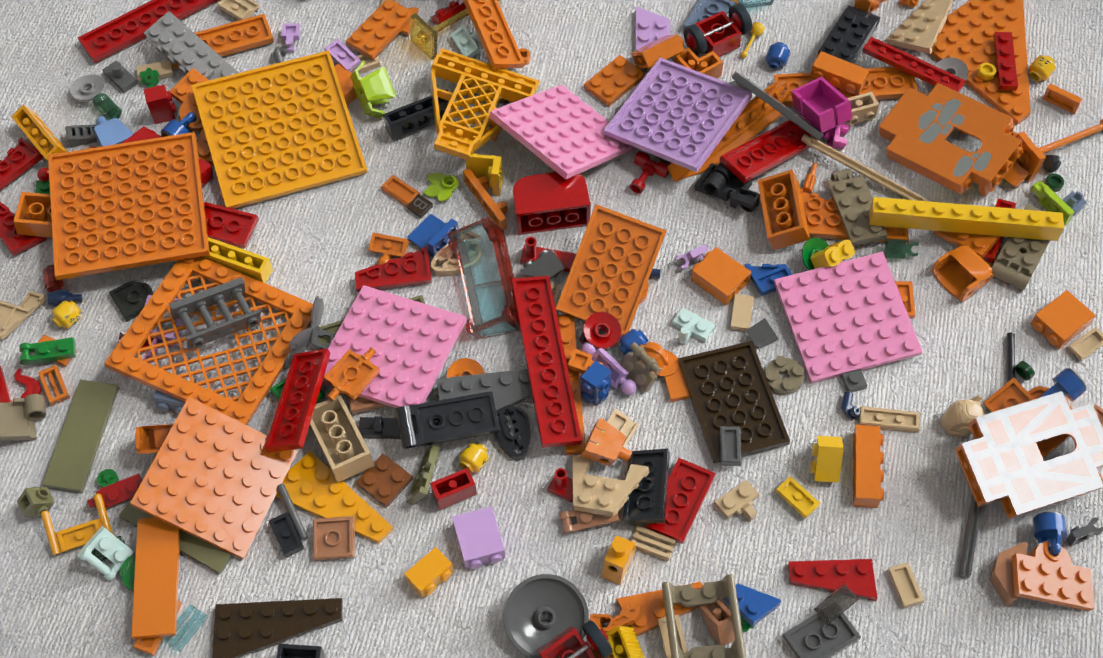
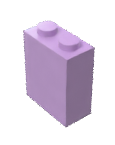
M492 506L452 517L465 569H477L482 564L498 563L505 558V549Z

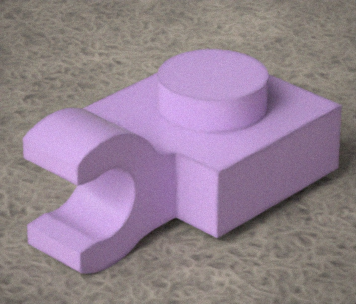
M300 23L283 24L281 36L282 41H286L287 52H294V41L300 40Z
M704 244L686 254L676 256L674 258L675 261L682 259L684 262L679 269L686 268L692 258L694 262L703 258V253L708 251V248Z

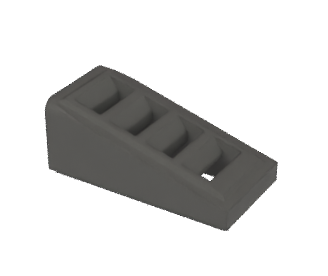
M98 125L66 126V137L70 147L97 142L94 127Z

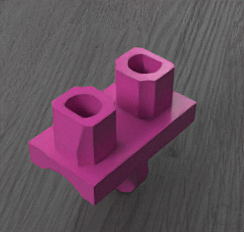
M844 123L840 125L835 124L834 128L823 132V138L828 139L827 145L833 149L843 150L847 144V139L840 137V135L845 137L848 133L849 125Z

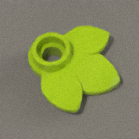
M442 173L429 174L427 179L431 185L424 191V195L430 198L438 197L439 202L446 201L452 196V192L458 188V180L453 175L445 176Z

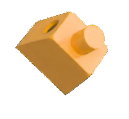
M615 536L604 559L602 578L621 585L636 552L634 542L620 536ZM614 566L617 568V571L612 570L610 567Z

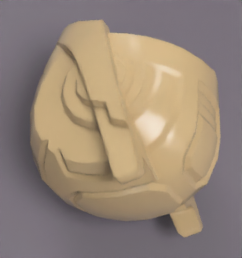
M976 396L970 400H959L950 404L940 420L941 427L947 433L957 438L971 435L972 432L968 423L974 418L984 415L979 403L982 397Z

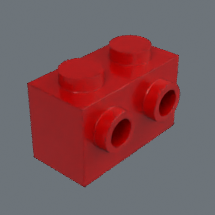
M165 84L143 89L146 103L155 125L171 121L172 119L176 120L174 112H177L175 102H171L173 101L171 91L166 90Z
M468 468L430 483L431 492L439 510L477 495L476 484Z

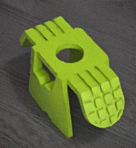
M362 61L350 75L353 87L365 114L373 117H383V114L386 112L373 109L372 105L390 102V98L396 97L395 90L385 67H381L360 78L358 71L365 63Z

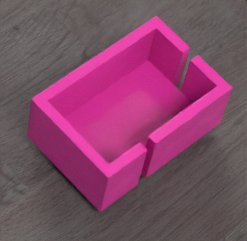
M819 77L791 91L793 108L821 133L834 128L835 124L840 125L852 119L851 101L823 77Z

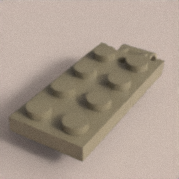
M850 169L831 172V180L827 181V187L847 238L851 241L852 245L887 239V232L884 226L869 225V209L873 198L863 173L853 178Z

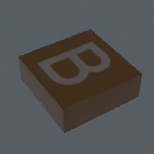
M420 194L407 205V209L420 218L433 207V203Z

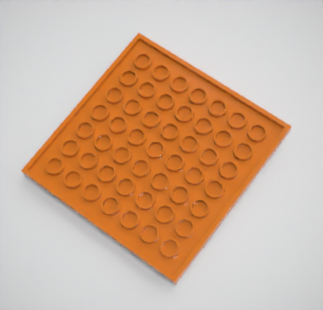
M195 132L48 155L56 280L210 255Z

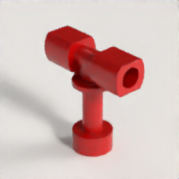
M638 151L634 157V164L642 167L643 172L638 179H633L630 189L637 194H641L646 187L644 182L648 176L657 174L666 178L669 174L668 164L662 161L656 163L650 160V155Z

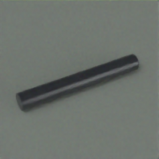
M1012 332L1007 333V382L1013 377L1015 378V334Z

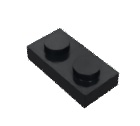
M287 512L268 521L285 558L304 549Z

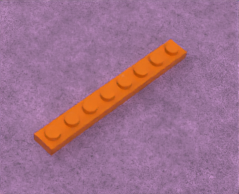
M562 314L557 315L568 366L573 350L577 349L574 317ZM568 369L582 444L565 446L566 455H580L585 446L579 372Z

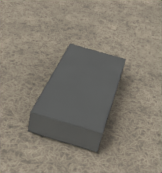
M720 426L721 466H741L740 427Z

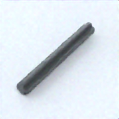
M973 493L971 495L959 568V576L962 578H969L971 576L982 506L978 507Z

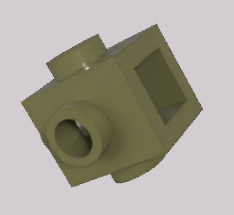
M47 487L25 488L17 500L24 517H41V512L49 511L55 503Z

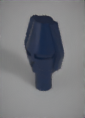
M59 289L47 293L48 305L55 307L63 301L82 302V294L69 293V290Z

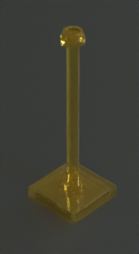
M465 9L433 28L416 13L411 15L410 41L431 60L435 59L437 55L438 32L468 16V10Z

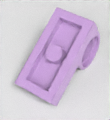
M339 39L325 47V51L329 50L334 66L339 63L351 72L361 63L360 59Z

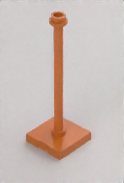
M1103 119L1100 120L1098 125L1040 148L1035 146L1024 131L1018 133L1017 138L1022 140L1023 152L1015 162L1030 173L1025 180L1027 182L1034 180L1046 158L1044 153L1103 131Z

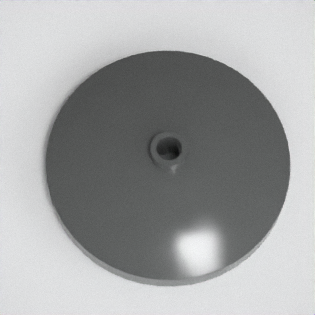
M552 574L535 575L518 584L507 598L503 612L504 629L509 641L520 653L529 658H541L537 650L571 626L575 627L584 639L585 633L582 626L589 621L587 603L579 589L567 579ZM542 614L548 616L547 622L541 620Z

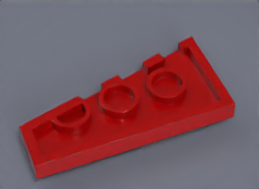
M22 137L17 141L18 145L15 148L11 147L7 152L8 156L3 161L0 160V190L44 158L38 149Z
M0 202V239L13 256L47 240L46 237L18 235L13 222L15 214Z
M427 246L421 248L420 251L409 252L398 259L387 260V263L376 264L355 272L357 292H360L363 285L379 290L432 283Z
M872 559L788 562L789 581L792 585L812 589L820 588L829 590L828 592L832 593L840 592L850 594L849 596L858 598L860 596L877 601Z

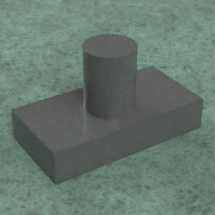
M114 61L102 69L104 75L124 93L138 84L137 79L118 61Z

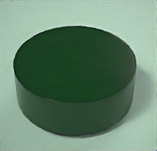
M1053 173L1047 176L1044 184L1053 192H1058L1064 185V179L1061 175Z
M1020 361L1015 366L1017 374L1024 380H1030L1035 375L1033 368L1025 361Z

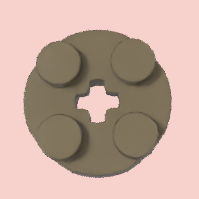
M784 356L776 357L765 369V376L771 391L779 395L797 392L804 380V368L793 359L785 358ZM781 373H786L789 378L781 379Z

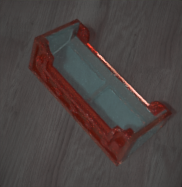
M486 217L448 233L450 240L448 241L449 248L457 253L471 317L467 319V332L477 339L520 332L511 285L514 273L504 230L490 218Z

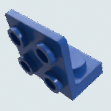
M430 214L407 238L420 249L427 246L428 254L434 258L442 247L454 240L458 235V222L451 218L447 223H444L433 214Z

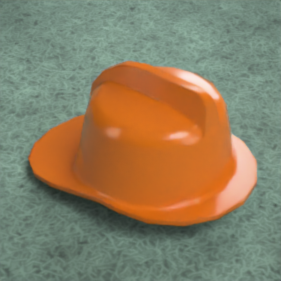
M656 342L639 345V347L642 346L646 350V354L650 358H654L658 362L657 365L661 368V371L655 375L669 376L677 371L679 362L675 354L663 349Z

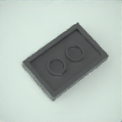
M836 602L783 634V638L797 658H831L861 638Z

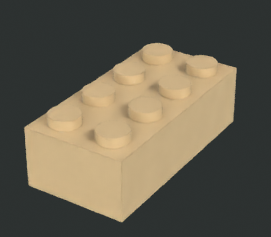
M338 395L334 401L328 399L315 405L309 426L337 483L373 467L374 463L371 453L341 395Z

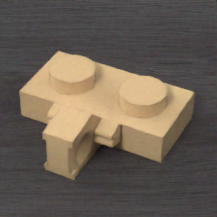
M744 480L716 500L714 505L727 520L737 513L739 516L743 514L751 522L756 518L757 512L752 506H754L753 501L759 497V493L747 480Z

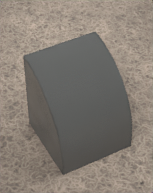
M765 318L746 330L757 347H764L778 340L777 335Z

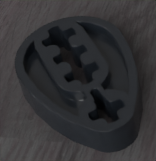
M506 406L497 411L500 431L495 433L494 437L505 454L515 461H521L526 457L530 446L529 418L521 408ZM509 413V415L511 416V422L513 424V429L516 433V436H512L510 434L507 417H505V414ZM515 443L519 450H521L519 454L515 451Z

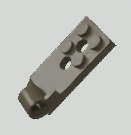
M31 394L25 398H14L13 402L0 403V441L36 440L34 421L46 417L43 395Z

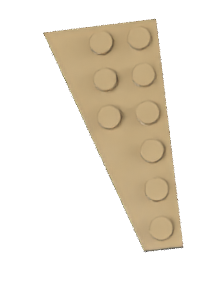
M925 0L887 38V43L931 54L932 46L935 45L936 37L940 34L946 22L947 13L951 11V4L955 0Z

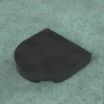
M129 281L109 292L127 322L140 314L145 306L147 296L154 294L152 288L147 283Z

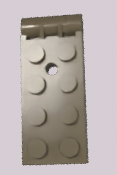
M1026 204L1024 210L1042 211L1029 204ZM1008 237L992 267L991 273L994 275L993 277L1021 290H1025L1050 240Z

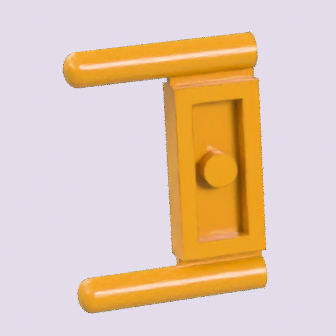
M101 494L94 495L99 519L56 533L49 511L41 512L52 555L84 546L101 526L113 534Z

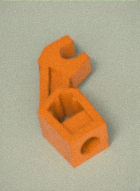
M625 604L620 615L614 618L610 614H590L589 621L592 620L599 629L602 628L603 623H609L607 627L602 628L605 633L616 626L628 627L639 621L642 614V606L636 604V610L629 612L630 605Z

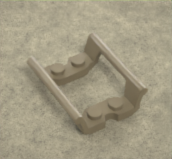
M733 574L726 575L721 581L705 582L703 587L698 590L694 589L691 584L674 586L670 582L661 583L671 658H746ZM729 597L735 637L731 648H725L722 645L695 647L690 649L688 653H683L678 646L673 604H681L689 608L713 605L718 600Z

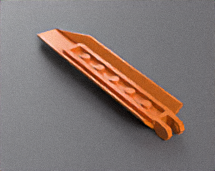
M785 80L778 83L775 81L764 89V91L781 103L791 95L789 90H783L787 87ZM755 96L748 102L698 172L675 163L667 166L673 181L703 173L711 163L719 164L721 155L748 142L783 114L758 96Z

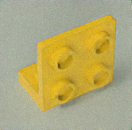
M471 154L469 159L465 160L466 169L470 168L477 179L486 176L490 180L489 187L492 188L493 195L500 196L503 182L502 157Z

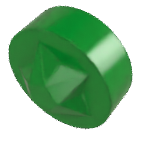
M112 469L101 471L97 477V482L101 488L119 481L117 473Z

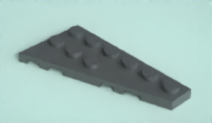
M527 369L436 379L439 400L492 391L496 412L506 406L518 404L532 396Z

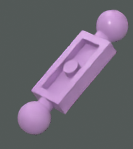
M589 342L582 345V352L591 354L593 361L601 362L604 364L603 366L611 370V385L615 389L621 386L624 394L632 395L635 393L636 383L633 380L625 379L628 372L603 348L596 351V347Z

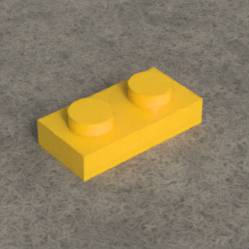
M791 476L776 488V493L805 519L820 506V502Z

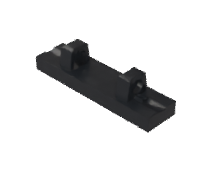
M382 416L360 417L359 432L362 438L401 439L397 418H383ZM434 420L433 424L437 426L439 425V421Z

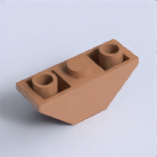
M1026 542L999 553L993 563L989 580L1004 604L1009 607L1014 600L1018 601L1019 597L1014 596L1012 555L1018 553L1029 556L1030 552L1026 551L1028 546Z

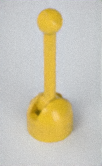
M753 22L752 30L750 31L752 37L745 50L741 52L742 58L747 57V52L754 38L763 34L765 27L762 23Z

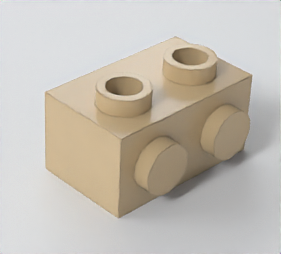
M872 92L847 98L851 101L852 119L844 122V124L852 126L876 118L879 104Z

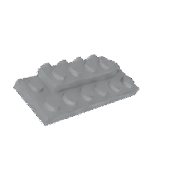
M170 11L144 32L145 37L155 45L157 51L161 54H166L167 59L172 64L176 63L184 75L192 68L208 80L239 73Z

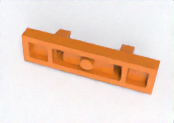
M470 168L463 170L465 184L500 231L507 229V218L504 214L508 212V206L505 201L497 204L493 201L485 190L489 187V180L486 176L477 179Z

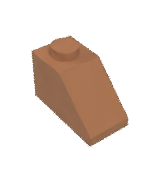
M720 600L713 605L698 607L710 635L719 645L723 646L735 640L731 612Z

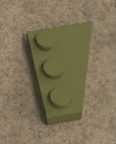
M432 444L426 449L407 497V503L414 505L418 501H422L427 495L433 470L440 456L438 455L439 446Z

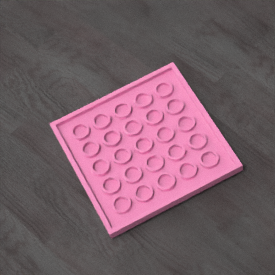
M562 84L492 110L489 118L565 179L635 149V147L604 135V129L609 124V121Z
M883 252L844 261L833 267H821L774 280V285L810 384L839 377L843 373L859 369L862 371L919 356L923 352Z
M363 285L328 348L331 354L324 376L349 349L356 354L364 355L372 347L377 353L373 355L370 362L379 367L380 372L359 397L393 408L425 403L467 321L466 316ZM323 378L322 385L334 388Z

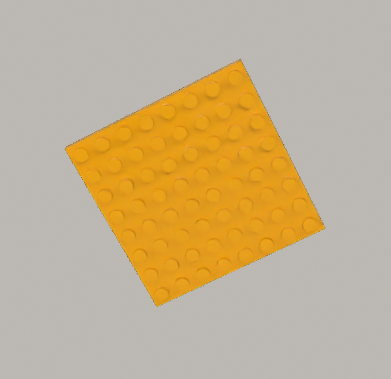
M329 50L192 85L226 208L234 209L368 173Z

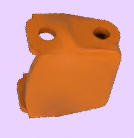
M961 245L937 259L931 270L938 282L951 295L962 302L975 295L994 276L991 273V266L968 245Z
M174 423L136 427L135 442L137 454L158 453Z

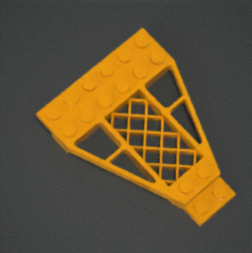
M441 48L432 63L430 72L437 134L433 149L468 160L471 153L475 152L503 129L497 124L485 134L491 120L489 118L490 112L498 109L496 106L499 99L516 102L535 95L540 81L503 68L492 69L491 64ZM435 77L456 83L457 86L454 93L438 89ZM478 92L480 94L479 96H474V93ZM468 95L469 98H467V99H464V98L462 97V96ZM438 97L449 101L441 121ZM485 101L486 104L481 105L479 102ZM469 104H474L475 107L470 108ZM463 106L464 110L459 111L457 107ZM480 112L481 115L476 116L474 113ZM469 115L470 118L465 119L463 116ZM458 118L459 121L454 122L452 119ZM474 123L476 127L471 128L470 124Z

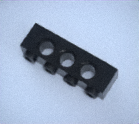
M432 95L383 114L385 128L392 140L435 124ZM438 97L441 121L449 101Z

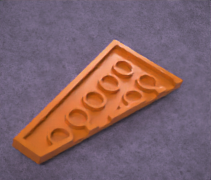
M800 188L809 237L848 240L833 199L827 200L819 197V194L803 192V189ZM884 226L887 232V239L874 241L907 244L909 240L908 228Z

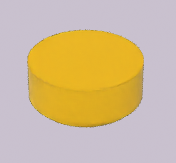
M982 63L978 68L977 75L983 80H991L995 76L996 68L990 63Z

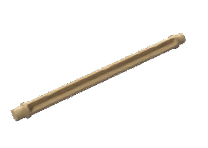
M804 134L801 141L806 143L807 146L818 150L860 174L863 173V176L903 198L927 201V198L919 196L822 143L813 136L810 137Z

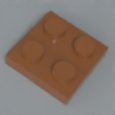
M382 453L374 462V466L367 469L356 481V485L387 508L410 484L413 476Z

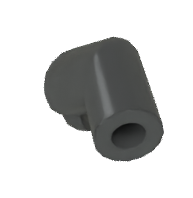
M285 46L275 48L273 52L275 63L284 62L282 56L287 54Z

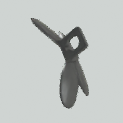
M316 296L313 302L311 327L299 332L289 343L291 351L284 361L283 367L285 369L290 368L294 354L303 353L309 344L321 349H328L336 335L319 327L324 310L323 299L319 298V296ZM328 336L331 338V341L324 345L320 343L318 337Z

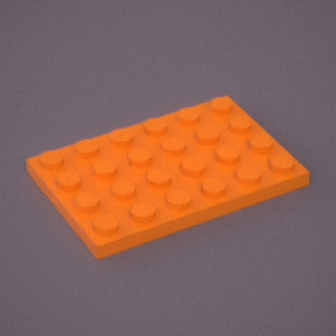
M596 204L556 310L586 321L593 313L607 312L619 321L622 330L621 335L627 333L632 325L667 230Z

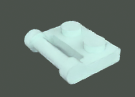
M101 526L83 546L77 556L81 560L89 562L103 573L105 579L110 581L116 576L123 562L134 551L105 527ZM94 548L97 549L113 563L109 567L91 554V551Z

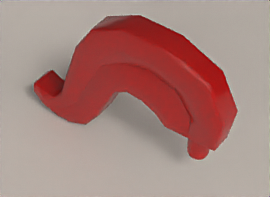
M21 368L16 370L14 374L16 382L26 387V391L21 395V398L31 394H41L42 389L39 381L32 377L21 375L23 372Z

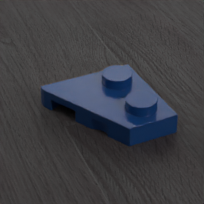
M747 263L744 266L751 271L750 279L761 296L776 290L774 285L775 279L793 275L786 264L751 266V264Z
M739 583L735 585L740 616L752 627L781 604V600ZM729 597L724 598L723 600L730 606Z

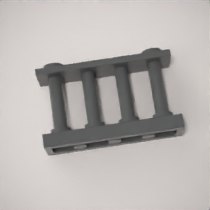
M242 277L169 303L170 314L173 320L181 318L189 333V336H186L188 350L199 348L203 344L261 323L260 310L251 312L242 295L245 294V282ZM236 298L244 315L233 319L224 301ZM215 304L218 305L226 322L216 326L207 310V307ZM199 311L208 329L196 332L188 314Z

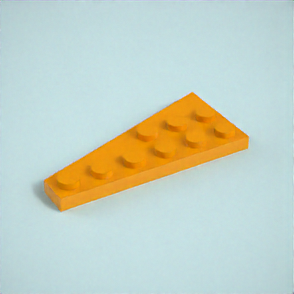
M311 451L288 470L282 482L289 493L293 505L320 518L354 516L355 532L378 544L394 530L392 525L344 481L337 483L331 469ZM278 491L275 497L282 500Z

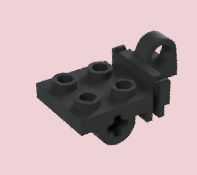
M721 162L718 165L711 163L694 185L695 191L726 202L730 199V207L736 209L737 205H740L747 212H753L758 206L760 193L748 190L752 185V179L743 183Z

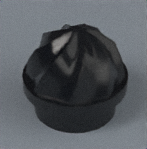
M1046 155L1043 162L1044 169L1050 173L1057 171L1061 165L1060 156Z

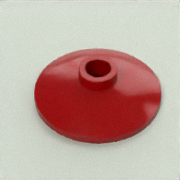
M607 312L593 313L586 319L583 327L586 340L596 348L607 349L613 347L619 341L622 333L619 321ZM598 330H602L604 335H600Z

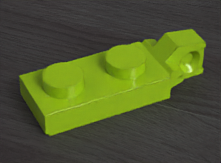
M1039 181L1033 184L1030 190L1039 198L1038 203L1048 212L1063 213L1064 226L1069 224L1075 213L1070 206L1043 182Z

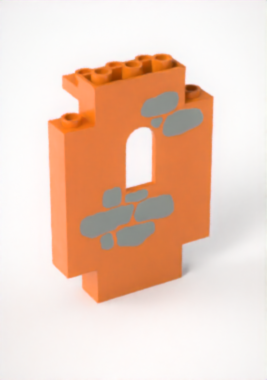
M939 83L935 85L928 96L909 87L879 125L880 136L891 141L886 148L889 159L961 195L974 182L979 185V194L986 197L989 192H993L996 186L1000 184L1006 172L1011 169L1023 152L1022 140L1011 135L1014 130L1013 117ZM955 128L981 141L982 146L978 151L968 152L945 140Z

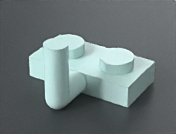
M463 24L450 34L464 56L472 58L481 51L475 41L479 37L477 31L471 34Z
M683 307L672 323L673 326L681 329L679 339L681 344H685L691 335L706 342L715 329V324Z

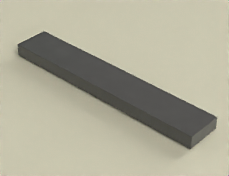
M735 70L732 74V79L817 140L822 138L823 133L741 73Z

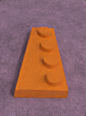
M701 582L691 583L694 589L698 590L703 587ZM662 589L616 599L621 610L625 604L630 605L629 612L636 610V604L642 606L641 618L636 624L630 625V627L634 628L633 631L636 632L635 635L637 637L657 628V619L666 617ZM673 604L674 615L679 614V617L698 608Z

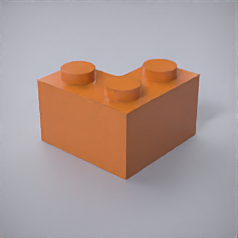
M688 47L674 55V63L716 79L722 76L723 61L714 51L698 58Z

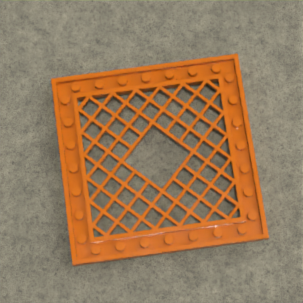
M203 256L177 260L104 364L108 369L180 401L186 402L188 397H191L248 425L283 370L284 361L291 351L289 349L290 341L299 332L310 327L313 304ZM242 277L245 282V294L242 295L246 297L244 298L246 302L251 301L253 306L250 308L251 312L268 308L270 315L261 317V321L272 319L274 326L264 328L261 322L259 323L260 329L250 332L248 327L246 328L247 333L237 335L235 332L233 334L238 347L200 357L198 348L183 349L181 342L186 341V337L180 338L178 331L185 330L186 327L185 325L176 327L170 314L169 303L174 302L177 296L180 300L181 295L188 293L194 295L196 291H205L208 288L216 287ZM201 279L202 286L192 288L190 281ZM204 279L213 283L205 284ZM186 283H188L189 289L182 290ZM237 300L224 301L227 307L238 304ZM254 301L264 305L256 306ZM239 304L240 311L231 313L232 317L244 315ZM218 305L207 307L208 312H212L213 322L225 319L223 315L216 317L214 310L219 309ZM271 308L280 312L273 314ZM168 311L170 317L162 319ZM199 311L188 314V316L197 314L200 321L192 323L194 327L205 324ZM285 316L287 322L277 324L275 318ZM171 321L173 328L162 330L161 324ZM158 325L160 332L152 333ZM285 327L280 334L279 328ZM276 330L277 337L267 339L265 332ZM175 332L177 339L166 342L164 335ZM262 333L264 340L254 342L252 336ZM162 337L163 343L152 345L150 338ZM249 337L251 344L241 346L239 339ZM148 339L149 346L142 348V346ZM275 342L271 348L269 343ZM178 343L180 350L170 353L168 346ZM266 344L268 351L258 354L256 346ZM165 347L167 354L155 355L154 349ZM253 348L255 355L245 357L243 350ZM151 350L153 357L142 360L140 353ZM196 351L197 358L186 359L185 353ZM239 351L241 358L231 361L229 354ZM182 354L184 361L173 364L171 357ZM226 355L228 362L218 364L216 357ZM266 356L263 362L261 363L260 357ZM168 358L170 365L159 368L158 360ZM213 358L214 366L204 368L202 361ZM257 359L259 366L248 368L246 361ZM199 362L201 369L190 372L189 364ZM243 362L245 369L235 372L233 365ZM186 366L188 373L177 375L175 368ZM230 366L232 373L221 375L219 368ZM216 370L218 377L208 379L206 372ZM256 371V373L254 374V376L251 377L250 372ZM203 373L205 380L194 383L192 376ZM247 373L249 381L239 383L237 376ZM234 377L236 384L225 387L223 380ZM220 381L222 388L212 391L209 383ZM247 386L242 393L240 387ZM238 389L240 396L229 398L227 391Z

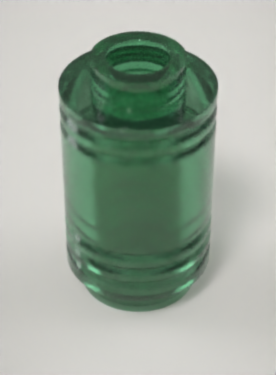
M100 93L94 97V107L107 120L119 119L121 117V108L107 94Z

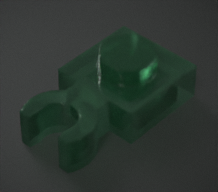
M885 239V258H905V253L909 256H918V253H913L911 248L912 246H918L919 243L910 242L906 245V240Z

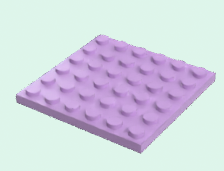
M660 57L605 127L604 135L698 172L751 100L752 92Z

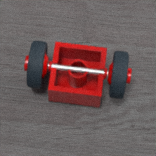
M735 4L729 8V17L724 11H721L687 26L684 29V39L687 47L696 56L714 51L718 57L739 48L742 35L752 30V20L749 12L742 4Z
M590 620L582 626L586 635V642L577 629L571 626L539 648L537 653L541 658H595L590 650L593 648L602 658H606L613 651L607 641L609 638L602 628L599 629Z

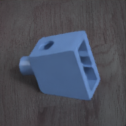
M104 116L96 119L98 126L94 127V133L99 147L121 144L134 134L118 118L107 121Z

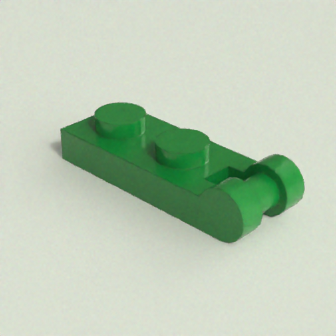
M74 337L32 344L21 343L19 345V351L21 352L19 362L22 365H31L75 358L76 341Z

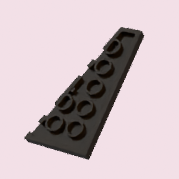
M330 598L215 604L212 658H240L246 654L256 653L276 646L279 643H284L287 639L303 636L306 632L315 629L319 630L343 621V599Z

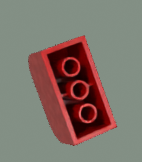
M556 171L546 174H535L519 179L513 187L514 216L518 235L583 227L589 223L591 204L586 181L580 174L568 179L563 178Z

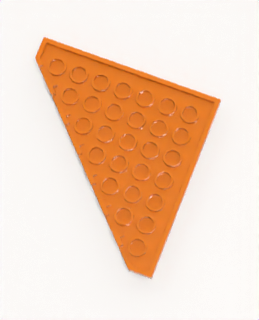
M969 0L947 15L946 22L940 34L936 37L937 41L932 46L930 55L937 61L949 57L962 60L968 68V77L965 84L998 111L1013 117V123L1018 125L1028 118L1031 112L1023 0ZM994 32H1012L1018 80L1017 91L999 90L997 69L994 78L991 80H983L977 75L978 68L982 63H990L996 68Z

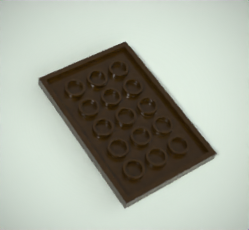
M752 341L678 358L690 393V399L713 463L720 462V426L740 427L741 457L790 444L789 436Z

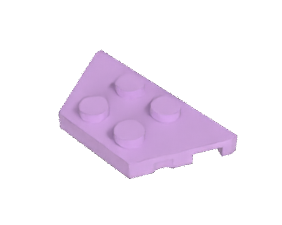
M636 7V50L665 35H670V19Z

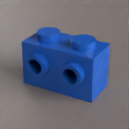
M595 360L581 376V396L586 402L597 406L600 401L606 400L611 390V370Z

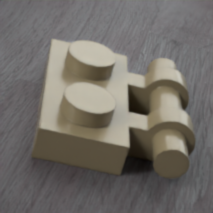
M634 342L630 346L634 353L627 352L620 365L628 372L627 376L645 393L650 390L656 381L657 376L655 374H658L661 368L657 365L658 362L654 358H650L646 354V350L642 346L639 347Z

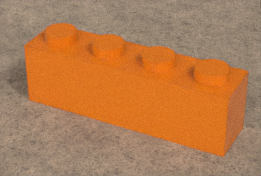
M858 424L855 426L853 432V506L878 508L880 501L884 500V489H881V482L884 480V470H881L884 452H880V446H883L884 435L880 434V426Z

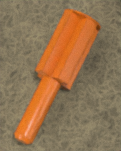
M816 162L812 164L810 174H807L802 188L803 192L812 194L816 180L815 173L818 166Z

